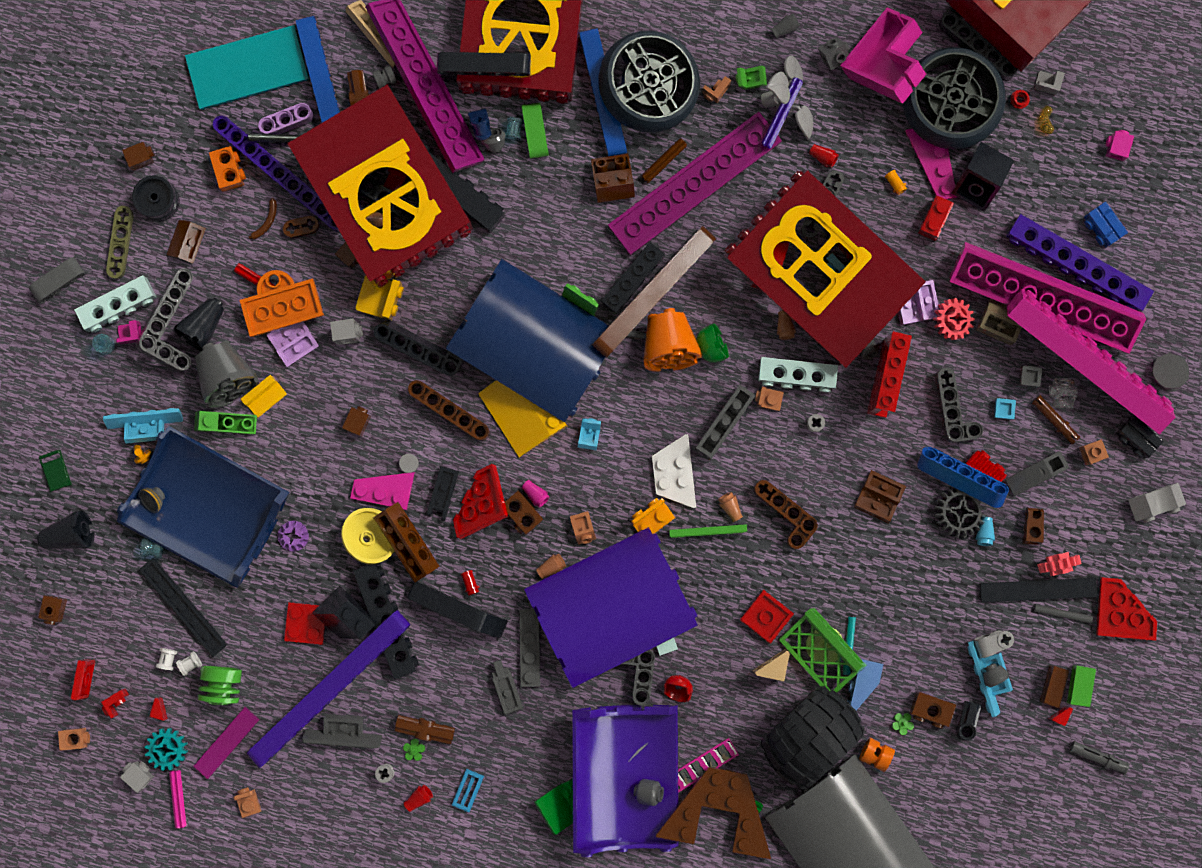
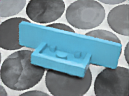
M169 408L158 411L149 410L148 412L111 414L103 416V421L107 429L124 428V441L127 444L156 441L159 432H164L165 423L183 422V416L179 409Z
M974 640L968 642V652L973 657L975 663L974 671L979 676L981 682L980 690L986 697V709L988 713H991L992 717H996L1000 714V709L995 695L1010 692L1013 688L1009 678L990 688L985 686L983 673L986 671L985 667L993 663L996 666L1001 665L1004 669L1006 667L1001 653L980 658Z

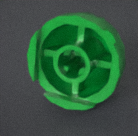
M715 323L701 329L696 338L701 350V356L704 360L711 363L721 362L729 357L727 345L723 343L720 336L722 333Z

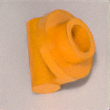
M139 444L134 445V454L138 456L134 459V462L136 464L147 462L151 458L149 456L151 454L150 449L143 452Z

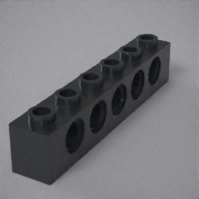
M369 564L354 570L353 573L376 630L383 623V617L386 614L392 615L398 610L396 602L391 601L389 594H392L389 584L384 583L382 576H385L382 566ZM373 578L378 581V587L375 590L369 587V581ZM380 596L385 599V605L382 608L376 605V599ZM404 632L399 636L398 643H392L384 650L394 680L418 671L417 666H420L416 655L412 656L410 648H413L410 638H405ZM398 651L405 652V661L401 662L397 659Z

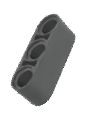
M72 257L33 282L28 288L37 302L43 304L49 297L52 298L60 293L62 288L65 286L67 288L76 282L78 277H83L85 272L75 257Z

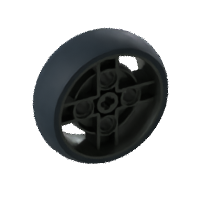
M638 31L628 34L610 47L600 66L599 90L606 108L616 120L633 130L646 133L668 130L686 119L696 104L700 90V76L696 62L689 50L680 41L668 34L658 31ZM643 48L657 50L670 59L667 60L658 54L645 53ZM621 56L626 66L622 73V85L616 88L614 83V67ZM636 62H640L643 68L637 67ZM661 70L667 71L669 76L663 75ZM682 75L684 96L681 104L677 107L673 97L677 89V78ZM648 79L649 81L651 79L653 83H648L646 80ZM630 87H634L637 90V94L632 93ZM655 95H660L663 101H658ZM632 103L634 106L644 110H653L656 116L639 113L629 107L628 104Z
M954 47L934 51L919 61L925 73L943 65H957L956 70L943 72L935 78L925 75L917 87H912L913 92L903 103V110L909 125L917 135L928 143L945 149L967 148L986 139L1000 123L1006 102L1004 83L994 65L977 52ZM974 73L985 84L990 100L982 97L980 85L972 77ZM956 79H963L965 84H959ZM932 89H938L940 91V94H934L932 92ZM953 95L957 97L955 101L952 100ZM917 96L926 100L928 112L935 120L934 125L922 113ZM967 103H974L976 108H970ZM943 113H949L951 115V118H945L943 116ZM973 119L983 122L979 127L967 132H951L952 127L964 125Z

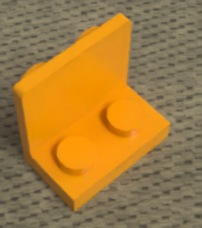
M655 498L647 505L649 507L643 512L640 509L632 515L633 520L631 523L638 532L649 527L652 534H654L675 519V516L664 503L663 498L660 500Z

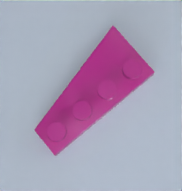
M913 129L905 130L935 196L937 195L944 199L957 198V196L952 194L955 182L948 149L928 143L917 135Z

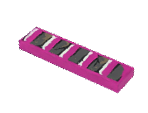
M729 738L678 769V793L699 780L708 766L719 768L739 755Z

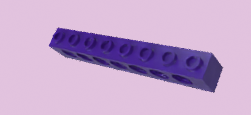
M1022 214L1016 218L1006 235L1011 244L1025 247L1027 253L1033 256L1037 254L1048 265H1056L1063 274L1069 275L1070 273L1076 277L1075 280L1083 285L1089 284L1094 292L1098 294L1104 293L1109 296L1108 299L1117 303L1120 302L1137 311L1142 312L1154 293L1152 289ZM1025 232L1033 236L1032 241L1026 240ZM1042 242L1048 243V251L1041 247ZM1059 251L1063 252L1066 255L1065 260L1059 259ZM1075 261H1079L1082 264V270H1078L1075 267ZM1092 271H1096L1099 274L1098 280L1091 276ZM1109 280L1115 283V289H1111L1108 286ZM1125 290H1129L1132 293L1131 299L1125 296Z

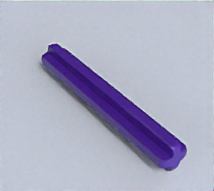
M796 77L792 79L788 87L790 100L787 104H780L762 141L764 147L772 148L803 84L801 79Z

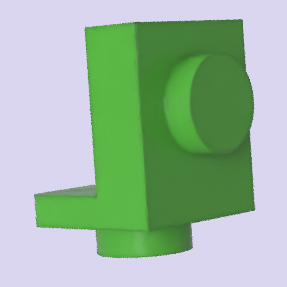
M765 67L737 68L736 82L739 87L747 90L767 86Z

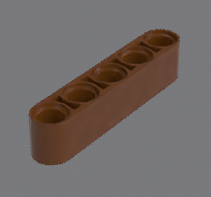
M414 380L409 384L408 391L412 397L476 440L484 441L489 437L490 430L486 424L423 382ZM415 385L422 386V392L420 394L413 393V387ZM432 395L438 396V402L435 405H430L428 402ZM447 406L454 407V413L450 416L444 413ZM467 416L470 418L468 426H461L460 420L462 417ZM479 427L486 429V434L483 437L476 435V430Z

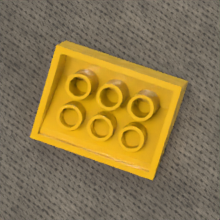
M497 380L478 393L518 457L526 454L567 427L565 422Z

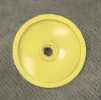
M374 508L358 509L351 513L343 523L341 530L342 543L346 551L359 562L378 564L387 560L394 552L373 517L382 512Z

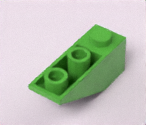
M197 411L195 412L194 431L256 434L257 415Z

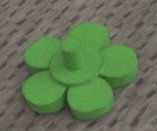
M897 713L894 716V720L897 722L892 723V728L894 730L899 729L900 735H906L907 730L914 728V724L908 722L911 720L910 714L905 713L902 716V714Z
M412 739L411 745L406 743L403 747V750L408 752L405 758L409 761L413 758L419 761L422 759L421 753L425 751V746L423 744L419 745L418 739Z

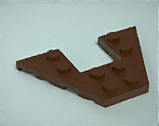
M708 766L701 778L697 780L690 792L676 807V810L668 817V820L655 835L658 838L694 844L702 806L739 813L732 852L771 860L749 778L745 773Z

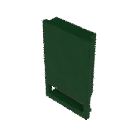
M61 450L39 456L50 492L72 485ZM60 454V458L42 463L41 459Z

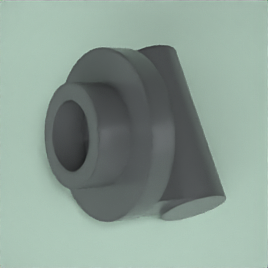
M872 340L862 350L860 355L865 360L873 359L876 357L879 347Z

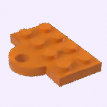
M280 270L269 271L260 278L257 284L258 295L239 300L250 337L324 316L314 279L295 283L289 274ZM273 275H277L279 278V282L275 286L269 283V279Z

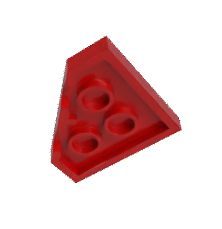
M494 464L476 471L473 477L475 481L471 489L467 490L461 502L463 506L459 514L456 513L453 519L456 536L459 539H463L508 517L497 467Z
M1100 577L1096 635L1156 641L1157 620L1146 610L1135 594L1128 589L1123 580Z

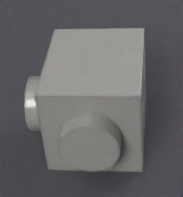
M136 761L133 764L130 762L122 770L124 774L120 778L135 792L139 793L154 776L149 772L150 768L141 761L139 763Z

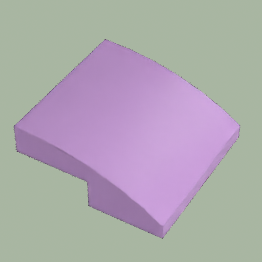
M933 280L926 281L898 312L900 325L932 320L934 317H937L934 311L939 310Z
M304 322L274 330L267 334V337L287 367L319 347Z

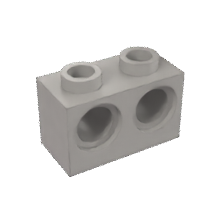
M354 319L330 322L332 340L337 345L360 342V337H363L362 326Z

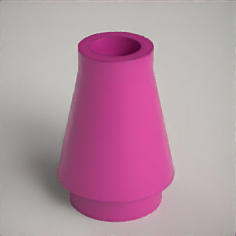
M530 480L526 481L521 487L533 505H537L539 508L550 498L547 491Z

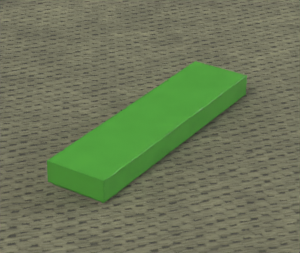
M747 524L669 530V537L746 533Z

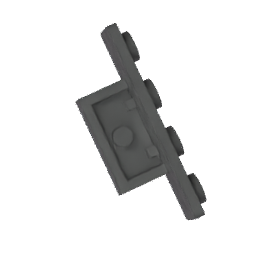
M325 714L324 730L306 729L302 742L374 749L380 748L382 735L363 733L364 717Z

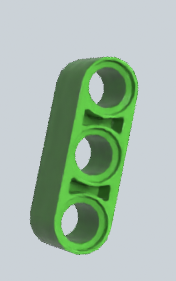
M540 102L522 105L530 159L549 156Z

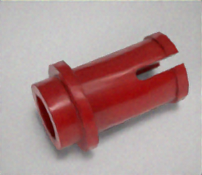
M473 571L461 573L466 588L465 593L468 596L478 593V588L480 587L476 584Z

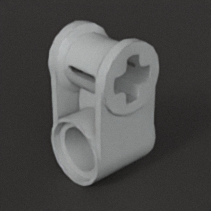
M1000 630L973 639L980 658L992 656L997 652L1010 648L1014 643V637L1010 632Z

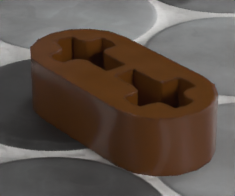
M314 216L292 219L284 224L283 232L289 238L313 234L318 231L319 222ZM309 220L315 223L311 230L309 227H303V225L308 224ZM291 224L294 227L300 226L299 229L294 230V234H291L290 231H287V229L290 228Z

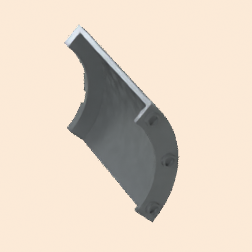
M856 754L841 761L827 773L826 778L820 782H815L803 791L804 794L796 799L793 797L781 804L765 817L800 868H935Z

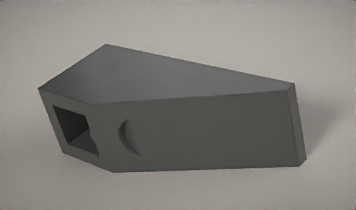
M1057 451L1006 478L1005 481L1012 494L1016 496L1070 467L1061 451Z

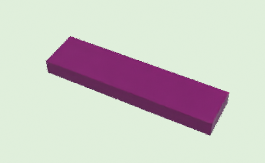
M244 707L193 767L209 779L260 719L248 708Z

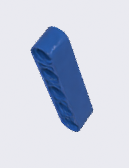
M924 447L917 463L921 471L991 507L1000 508L1003 506L1009 491L1006 484L935 448Z

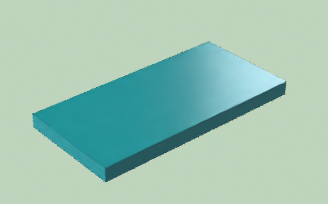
M294 25L185 55L200 110L309 80Z

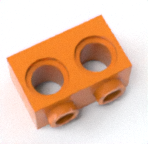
M229 146L209 152L217 183L222 192L244 186L243 180L246 179L243 168L240 169L238 162L241 161L238 151H234ZM225 156H230V161L223 164L222 159ZM230 174H235V179L228 182L227 177Z

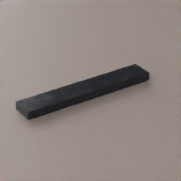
M154 557L139 569L140 573L212 657H215L228 645Z
M1096 577L979 583L981 602L1098 597Z

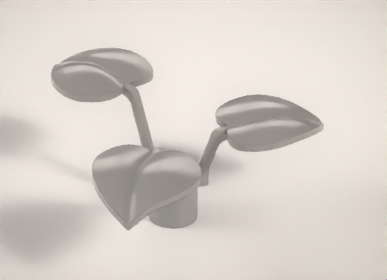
M793 55L788 56L785 60L784 69L786 75L783 72H777L766 86L770 91L761 95V101L765 108L776 106L778 109L781 103L787 104L790 100L788 87L792 79L796 77L803 81L802 68ZM792 105L791 109L797 110L795 113L797 124L807 140H809L813 131L812 113L805 105L801 106V108L800 106Z

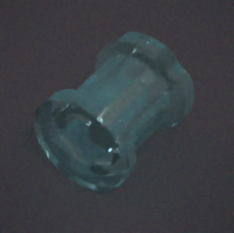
M508 117L507 132H505L506 138L520 140L521 136L519 134L524 120Z

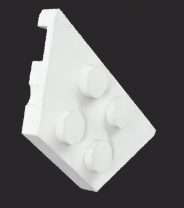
M685 434L652 456L656 494L696 508L688 434Z

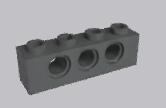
M739 385L695 450L711 460L756 395Z

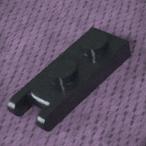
M440 466L427 511L428 517H431L432 511L435 510L443 513L442 521L446 520L459 471Z

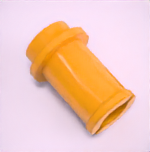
M895 170L885 175V178L894 189L893 193L900 195L907 190V184L902 182Z

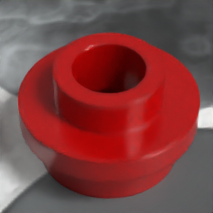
M1016 90L1010 97L1012 106L1017 109L1025 108L1030 101L1029 94L1024 90ZM1017 97H1022L1023 102L1019 103Z

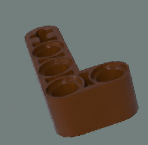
M761 480L754 486L756 496L795 526L787 537L788 546L792 549L802 548L818 527L815 518L770 482ZM759 485H766V490L769 493H771L772 490L775 491V493L770 496L769 500L766 499V497L769 496L767 493H759ZM775 496H780L783 499V504L780 507L773 504ZM790 508H795L798 511L797 518L792 519L789 517L788 511ZM806 520H810L813 523V528L810 531L805 530L803 527V523ZM794 535H798L801 538V543L798 546H794L791 543V538Z

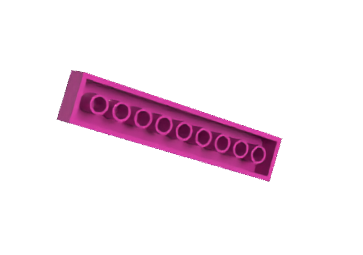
M967 242L964 243L950 274L951 283L1006 305L1009 304L1021 289L1025 291L1030 290L1036 295L1037 301L1048 304L1052 308L1051 312L1055 315H1062L1067 320L1066 323L1072 327L1074 325L1082 332L1081 335L1129 354L1146 321L1145 314Z
M1021 289L1007 305L1008 317L1159 435L1176 418L1173 411L1174 408L1171 406L1172 402L1165 396L1161 398L1157 395V390L1149 384L1146 386L1141 382L1142 379L1136 373H1129L1126 370L1127 367L1122 362H1115L1111 359L1112 355L1105 349L1101 351L1097 348V343L1089 337L1087 339L1081 335L1082 332L1076 326H1069L1066 323L1067 320L1062 315H1055L1051 312L1052 308L1045 302L1040 303L1037 301L1036 295L1030 290L1025 291Z

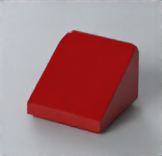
M157 697L154 699L150 717L164 721L168 718L163 698Z
M1065 706L1048 719L1066 726L1073 708Z

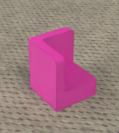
M134 320L129 321V324L119 325V338L116 339V343L122 345L137 342L142 333L141 323Z

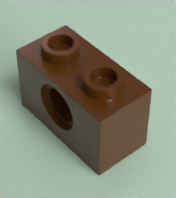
M916 691L909 713L914 715L913 719L922 722L928 719L932 721L931 725L943 729L944 725L950 726L956 704ZM931 705H934L937 709L936 714L933 716H929L927 712Z

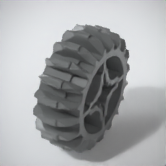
M948 488V495L944 492L941 493V497L944 500H936L937 503L941 504V506L934 507L935 510H940V513L934 514V517H941V520L936 522L937 525L944 523L941 530L944 531L949 528L947 535H951L955 531V538L959 537L960 532L963 538L967 537V532L970 536L974 535L973 529L976 531L980 530L977 523L981 525L985 523L983 520H980V517H987V514L981 513V510H986L987 507H981L982 501L962 491L960 492L956 488H954V492L951 488ZM960 496L955 507H946L953 497ZM966 498L973 503L975 511L967 508ZM962 507V510L967 512V514H963L959 517V514H957L956 511H952L960 509ZM946 513L954 516L955 526L948 521ZM967 516L974 517V520L970 525H968L965 528H961V525Z

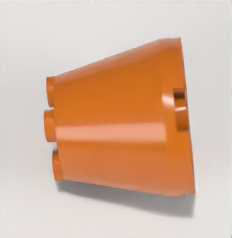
M668 308L664 310V313L647 316L643 358L644 366L647 370L659 372L661 368H673V371L698 363L697 359L702 358L701 350L683 312H675L674 308Z

